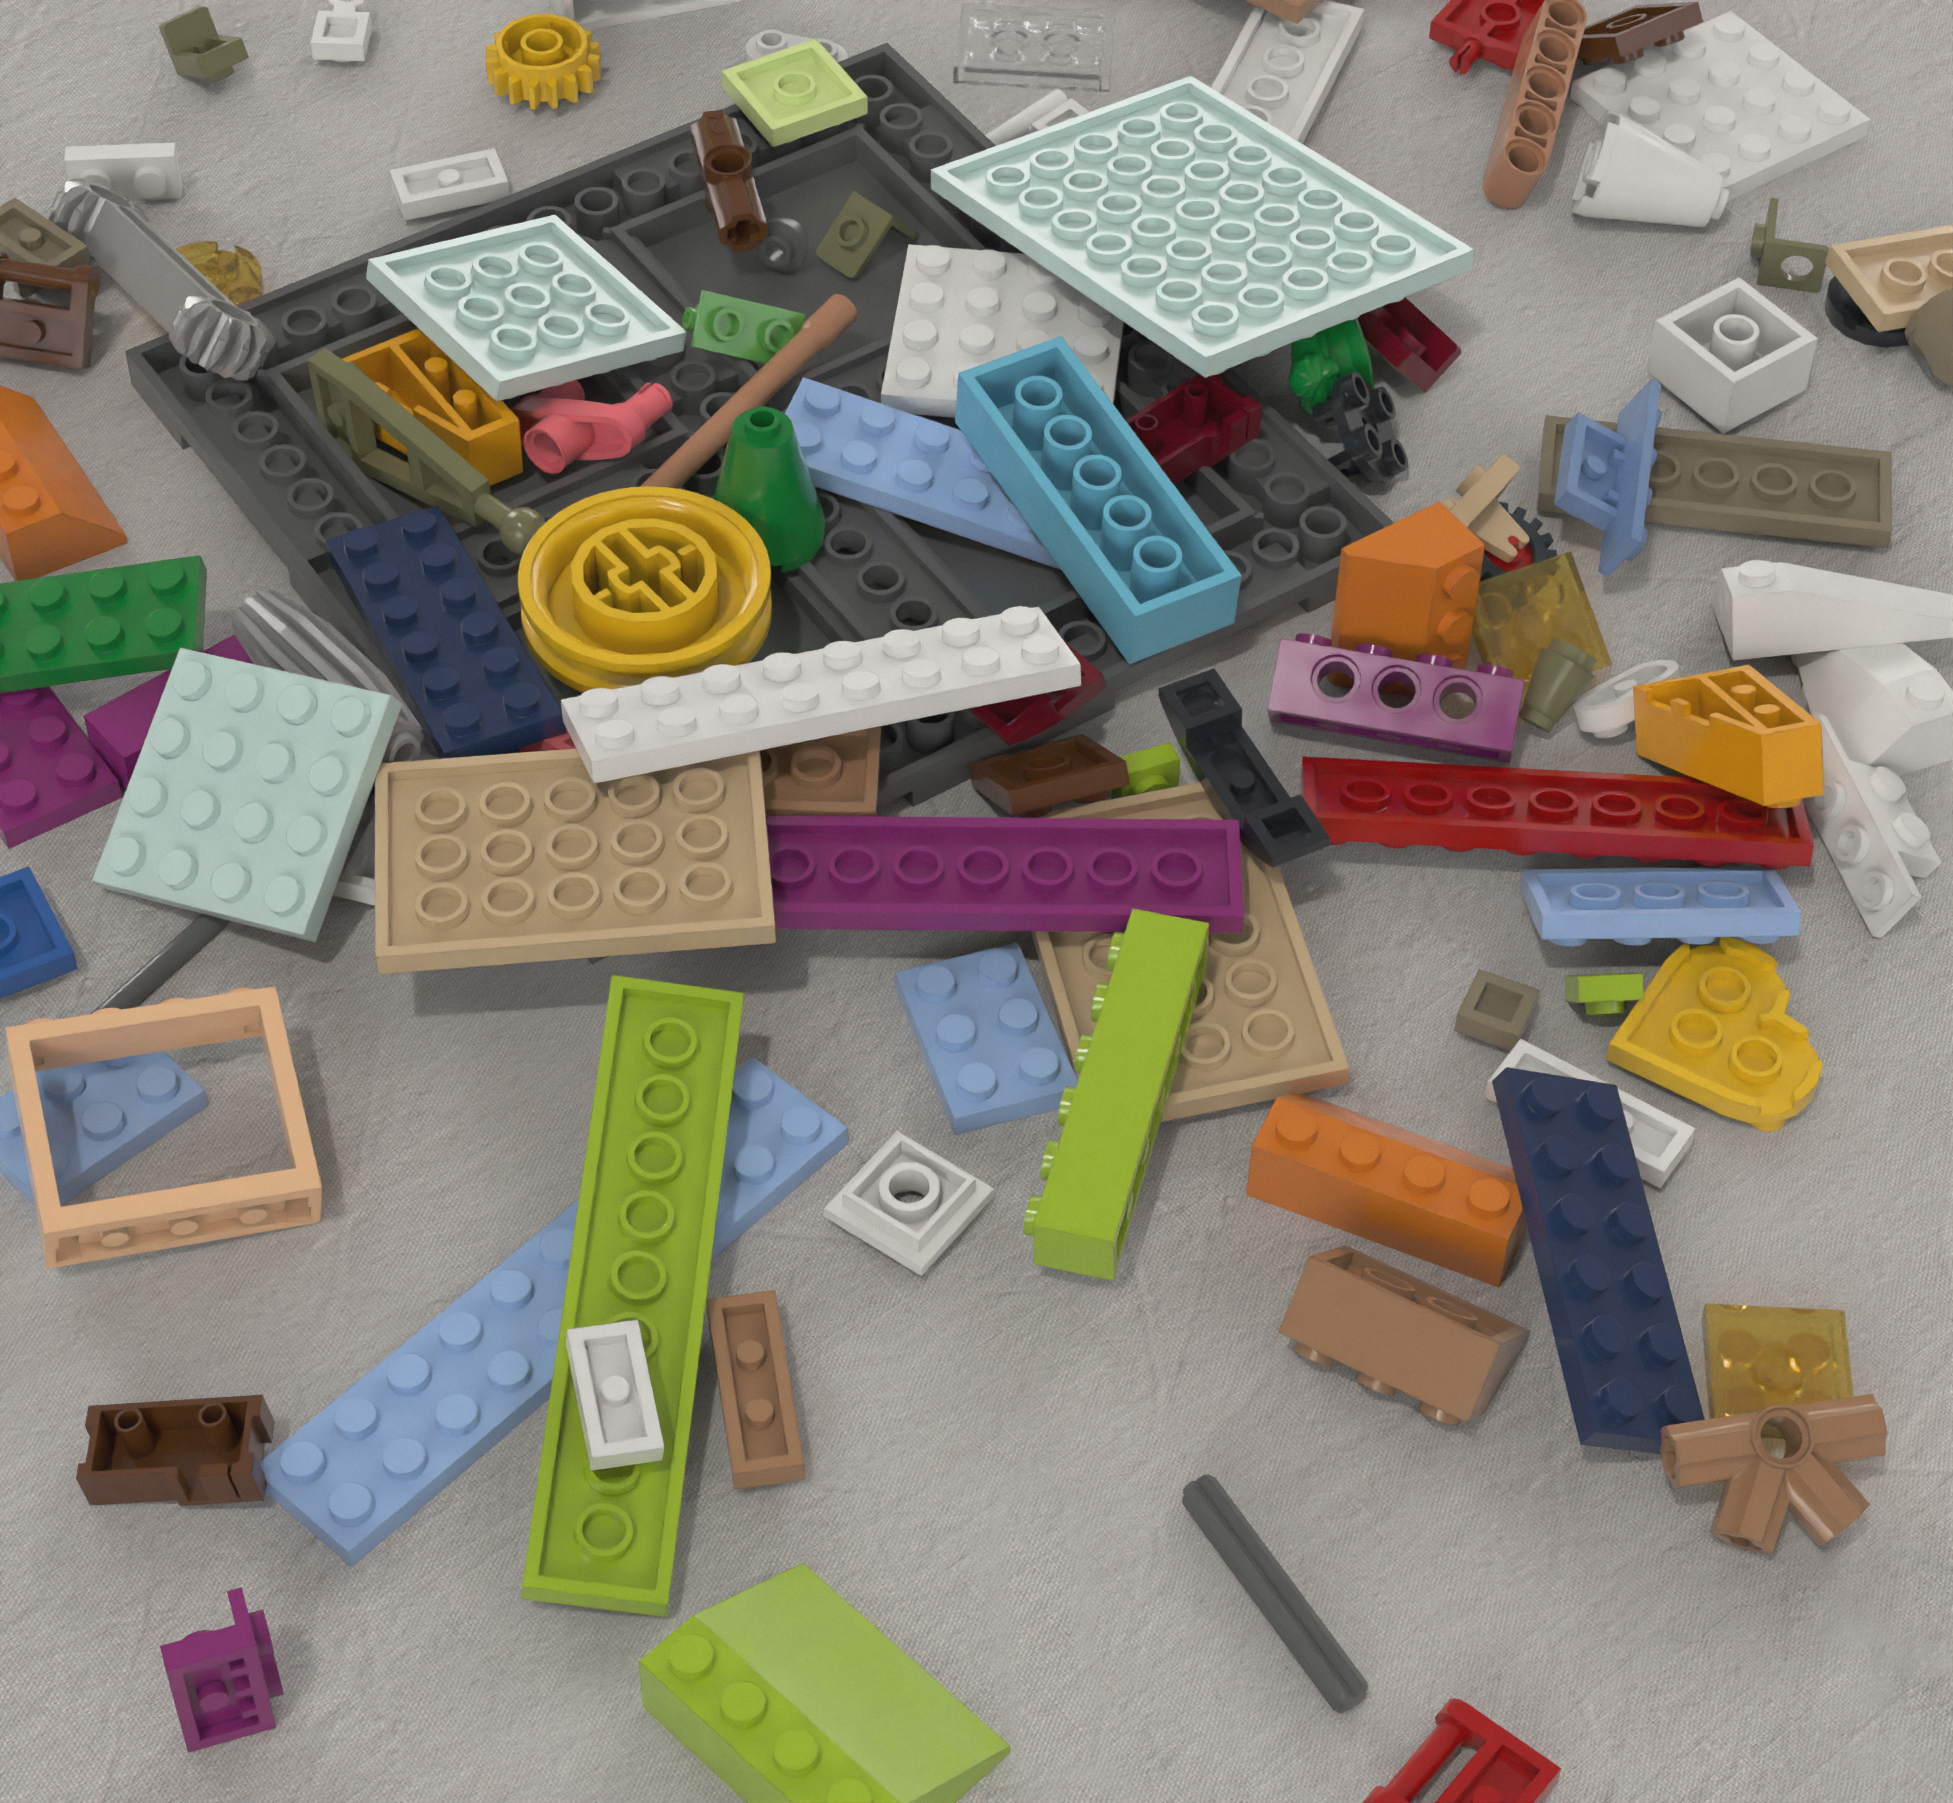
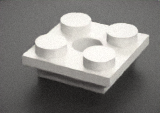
M896 1131L826 1205L824 1217L896 1260L902 1266L922 1276L994 1197V1188L899 1131ZM917 1191L925 1196L920 1201L913 1203L901 1202L893 1197L897 1193Z

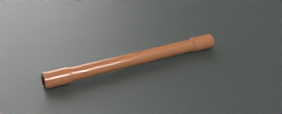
M832 295L803 323L801 330L640 487L653 486L680 489L728 442L733 422L741 413L756 407H764L821 350L828 348L857 319V310L854 304L843 295Z

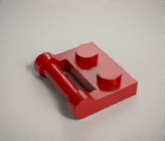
M1452 1698L1448 1700L1435 1716L1436 1728L1386 1787L1376 1786L1362 1803H1412L1459 1746H1470L1477 1752L1435 1803H1542L1558 1783L1561 1768L1468 1703Z

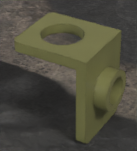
M853 191L816 249V255L851 279L857 280L891 227H894L914 241L919 234L888 212Z
M1770 198L1765 224L1755 223L1751 242L1750 256L1760 257L1757 285L1818 293L1822 286L1826 268L1825 260L1829 248L1825 245L1774 238L1779 199ZM1802 256L1811 261L1813 269L1806 275L1792 276L1782 269L1781 263L1788 257Z

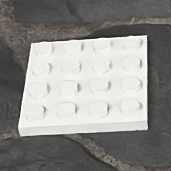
M1732 11L1684 31L1685 38L1679 42L1661 47L1650 46L1643 50L1644 56L1623 64L1612 63L1572 81L1570 99L1598 122L1607 109L1620 112L1723 176L1722 187L1729 189L1727 202L1867 137L1871 121L1865 114Z
M908 244L881 391V404L911 414L955 418L959 372L1062 336L1114 405L1124 322L1026 254Z

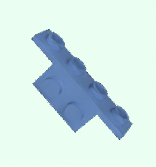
M1650 379L1619 413L1616 432L1579 412L1566 424L1564 430L1554 505L1566 511L1572 517L1581 519L1603 531L1598 572L1607 577L1625 559L1633 560L1640 553L1647 539L1648 532L1644 528L1645 511L1652 497V489L1648 486L1650 470L1657 457V450L1653 448L1655 431L1662 416V412L1658 409L1661 384L1653 379Z

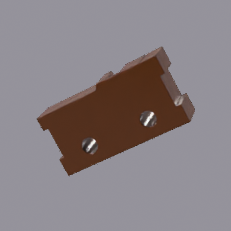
M263 1394L88 1406L85 1428L90 1436L86 1463H78L76 1480L89 1505L177 1500L180 1506L264 1501L266 1481L260 1461L263 1460L265 1443H272L275 1421Z

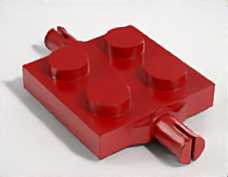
M1450 0L1431 21L1429 39L1447 45L1457 51L1449 60L1451 69L1456 73L1460 69V74H1466L1478 59H1484L1503 69L1513 71L1523 35L1544 0Z

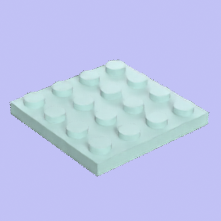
M556 215L368 259L366 279L495 401L511 399L518 395L552 386H559L566 382L607 373L614 369L644 361H652L659 357L681 352L684 349L687 332Z
M180 648L92 881L108 890L316 943L402 703L393 696Z

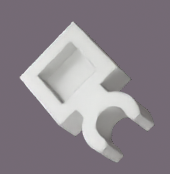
M328 0L329 11L318 10L310 42L313 60H333L335 62L365 61L372 31L368 0H353L350 2Z

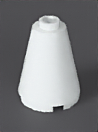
M1611 109L1605 110L1596 128L1605 130L1602 141L1596 140L1595 143L1590 142L1573 191L1572 199L1577 202L1571 208V213L1582 217L1703 228L1707 225L1710 218L1719 220L1729 195V189L1722 187L1723 176L1620 112Z

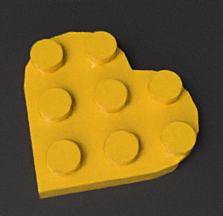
M1721 937L1719 945H1700L1690 949L1689 944L1685 943L1675 950L1665 960L1644 991V1000L1637 1001L1610 1041L1606 1060L1721 1115L1750 1123L1756 1129L1765 1132L1781 1129L1785 1125L1786 1119L1798 1115L1813 1100L1823 1067L1822 1059L1818 1060L1817 1052L1807 1041L1810 1032L1805 1026L1785 1014L1791 994L1790 989L1786 990L1784 981L1775 971L1777 962L1774 957L1752 943L1731 937Z

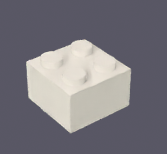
M1738 277L1656 320L1646 372L1724 434L1806 390L1818 338Z

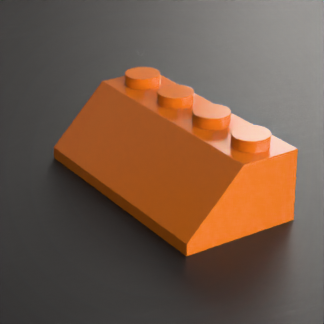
M0 385V558L15 581L35 579L127 544L126 534L36 400L31 396Z
M1291 1092L1277 1097L1251 1146L1246 1195L1498 1288L1501 1286L1527 1228L1513 1168L1304 1093Z

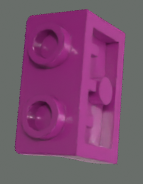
M242 1587L227 1591L235 1625L214 1631H196L187 1635L182 1640L160 1646L188 1753L276 1728L270 1698L284 1695L274 1656L273 1645L264 1610L248 1613Z

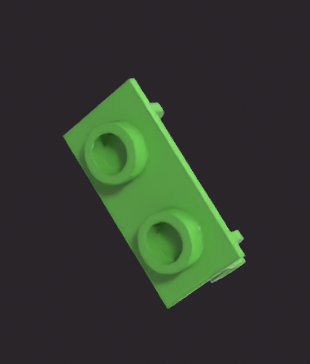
M702 290L699 304L695 308L687 307L682 317L683 329L690 330V334L693 337L691 347L766 364L801 330L805 314Z

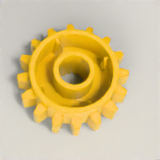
M532 14L518 18L507 24L500 33L496 32L493 35L494 45H486L485 48L488 84H494V92L497 96L509 93V101L512 105H516L524 99L529 101L530 109H536L540 102H548L552 109H556L559 106L560 99L565 98L572 103L578 102V91L592 93L594 91L593 81L601 80L599 42H593L590 30L584 31L577 22L564 16Z

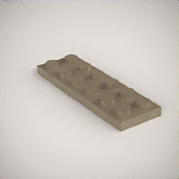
M1545 415L1537 510L1568 514L1566 511L1555 506L1554 500L1566 424L1572 418ZM1594 420L1614 432L1617 430V423ZM1657 427L1653 448L1657 450V457L1650 470L1648 486L1652 489V497L1645 511L1644 522L1888 548L1892 533V452Z

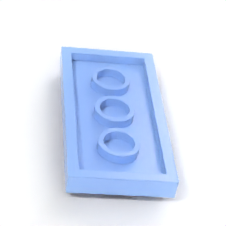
M1762 866L1522 869L1521 895L1541 940H1549L1560 946L1583 945L1587 942V939H1613L1624 945H1644L1649 943L1651 938H1677L1684 943L1700 945L1713 942L1715 937H1741L1748 942L1765 944L1777 941L1779 936H1799L1801 911L1776 870Z

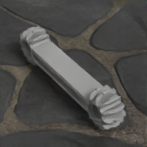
M83 178L66 181L62 191H58L51 205L53 210L48 220L88 246L90 257L169 333L168 337L178 353L187 356L190 362L197 363L207 371L218 373L224 378L231 377L237 381H244L254 377L259 366H263L270 351L268 347L273 338L264 322L254 318L251 312L240 309L148 224L149 220L140 206L130 202L128 197L121 196L112 189H107L96 182L90 183Z

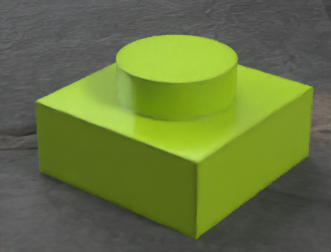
M1168 742L1119 756L1127 763L1130 785L1112 789L1111 799L1179 786L1181 759L1172 743Z
M1642 973L1565 976L1566 1001L1585 1002L1586 1014L1625 1013L1626 1000H1644Z

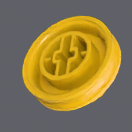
M653 486L629 487L599 493L580 500L558 512L535 533L525 548L519 565L518 590L521 602V620L528 647L537 661L552 676L582 693L596 688L613 690L639 685L645 680L657 676L675 678L700 673L708 667L719 664L732 666L747 664L761 649L771 625L770 560L762 539L749 522L736 511L710 497L691 491Z

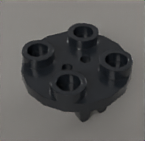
M1346 372L1338 376L1332 383L1331 399L1312 409L1315 421L1324 420L1326 427L1337 425L1340 437L1345 445L1346 450L1327 460L1345 477L1362 472L1372 482L1384 483L1391 480L1396 474L1408 468V459L1402 444L1395 437L1390 422L1396 415L1395 405L1390 394L1383 386L1373 389L1358 372Z

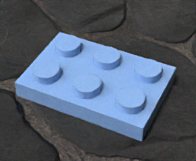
M1018 942L895 972V990L954 1135L1059 1109L1065 1087L1076 1088L1078 1083L1076 1075Z
M164 1051L46 1069L36 1073L60 1205L62 1206L208 1107L205 1089ZM12 1089L0 1097V1173L34 1205L16 1102Z

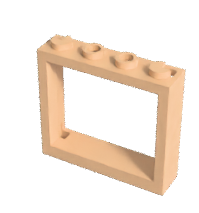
M276 986L260 989L237 988L225 994L194 999L170 998L155 1005L122 1010L118 1008H104L89 1015L56 1020L38 1018L30 1020L23 1025L5 1027L8 1065L46 1269L321 1223L322 1185ZM262 1036L292 1169L61 1207L35 1071Z

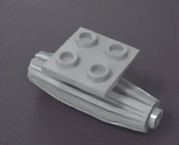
M270 589L269 592L260 590L256 592V595L248 596L244 600L245 603L238 607L234 613L236 618L232 621V628L235 631L234 635L255 665L393 696L402 703V707L381 763L415 761L421 750L420 743L424 741V734L421 732L423 730L387 676L339 631L323 618L275 590Z

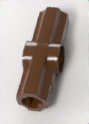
M723 110L703 112L702 117L697 122L691 124L690 135L704 183L705 206L713 215L720 244L728 245L735 253L752 251L761 240L767 238L768 233L767 222L753 178L752 155L744 147L735 118L728 117Z

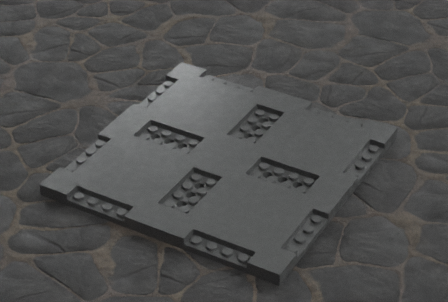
M888 43L838 62L843 70L867 95L868 114L798 138L792 142L772 147L736 104L721 109L725 115L737 120L744 147L752 155L753 178L766 221L773 218H790L798 222L806 231L808 236L807 257L792 272L781 273L768 268L759 259L755 248L752 251L735 253L728 245L720 244L713 215L705 206L704 183L690 135V126L699 120L697 119L237 305L240 309L251 312L254 318L263 321L273 336L268 347L270 351L263 366H259L254 377L248 378V380L237 381L231 377L224 378L218 373L207 371L197 363L190 362L187 356L177 352L168 337V333L125 351L131 384L183 450L192 447L286 565L292 588L311 612L330 623L387 676L422 727L332 566L325 542L327 539L347 534L356 528L373 526L402 517L411 511L433 507L364 474L324 425L318 421L307 359L323 348H326L342 359L418 329L412 321L366 279L368 259L556 215L681 327L685 309L687 307L695 308L699 304L702 290L805 314L804 322L832 295L840 294L847 297L854 304L857 310V319L828 348L821 350L764 407L777 409L785 413L803 377L881 403V391L908 244L1025 254L931 190V169L995 147L996 145ZM853 191L888 212L919 234L914 241L894 227H891L857 280L851 279L816 255V249ZM774 241L775 245L781 251L785 252L784 247L780 243ZM1124 322L1114 406L1122 417L1127 420L1199 373ZM684 329L687 334L684 349L681 352L659 357L652 361H644L614 369L607 373L577 379L584 390V401L610 405L626 402L646 383L651 382V386L654 383H658L669 392L673 403L672 410L653 423L646 431L645 438L625 456L602 460H574L560 473L550 474L538 468L529 459L524 446L521 445L523 473L491 485V495L511 509L519 507L534 509L547 522L561 510L587 497L616 489L640 487L765 364L691 347L693 337L690 334V330ZM1228 368L1223 373L1218 374L1223 377L1222 383L1243 398L1248 395L1262 405L1259 436L1212 467L1203 466L1174 486L1242 575L1234 624L1129 664L1062 570L815 487L825 517L826 526L823 546L812 560L795 570L781 573V565L770 566L771 625L761 649L749 663L762 661L767 656L775 653L798 654L823 649L826 645L837 641H850L854 643L880 638L893 630L907 629L916 631L941 626L946 621L955 618L977 619L998 615L1011 607L1023 605L1029 608L1039 607L1061 638L1103 673L1107 687L1087 704L1056 725L1011 746H1008L968 709L883 725L877 808L901 796L914 807L971 779L968 765L970 762L1041 745L1115 708L1116 691L1293 604L1298 603L1307 613H1310L1334 601L1336 598L1341 548L1394 522L1235 371ZM543 389L502 401L511 409L526 396H535ZM914 414L960 430L955 423L954 417ZM375 437L378 449L409 463L407 455ZM728 442L680 489L713 499ZM442 511L558 706L562 709V699L580 696L582 692L567 686L552 676L537 661L528 647L522 627L521 602L518 590V571L522 555L508 550L500 538V529L488 521L475 527ZM845 548L849 551L859 553L853 555H843L837 553L836 551L838 549ZM499 557L506 561H511V563L505 565H494L489 562ZM878 583L882 586L893 587L887 590H874L868 586ZM910 618L914 621L926 623L919 626H908L901 623V621ZM421 730L424 734V740L438 756L425 730ZM518 748V749H515V750H512V751H509V752H506V753H503V754L522 753V752H520V750H519V748ZM609 956L587 959L591 964H594Z

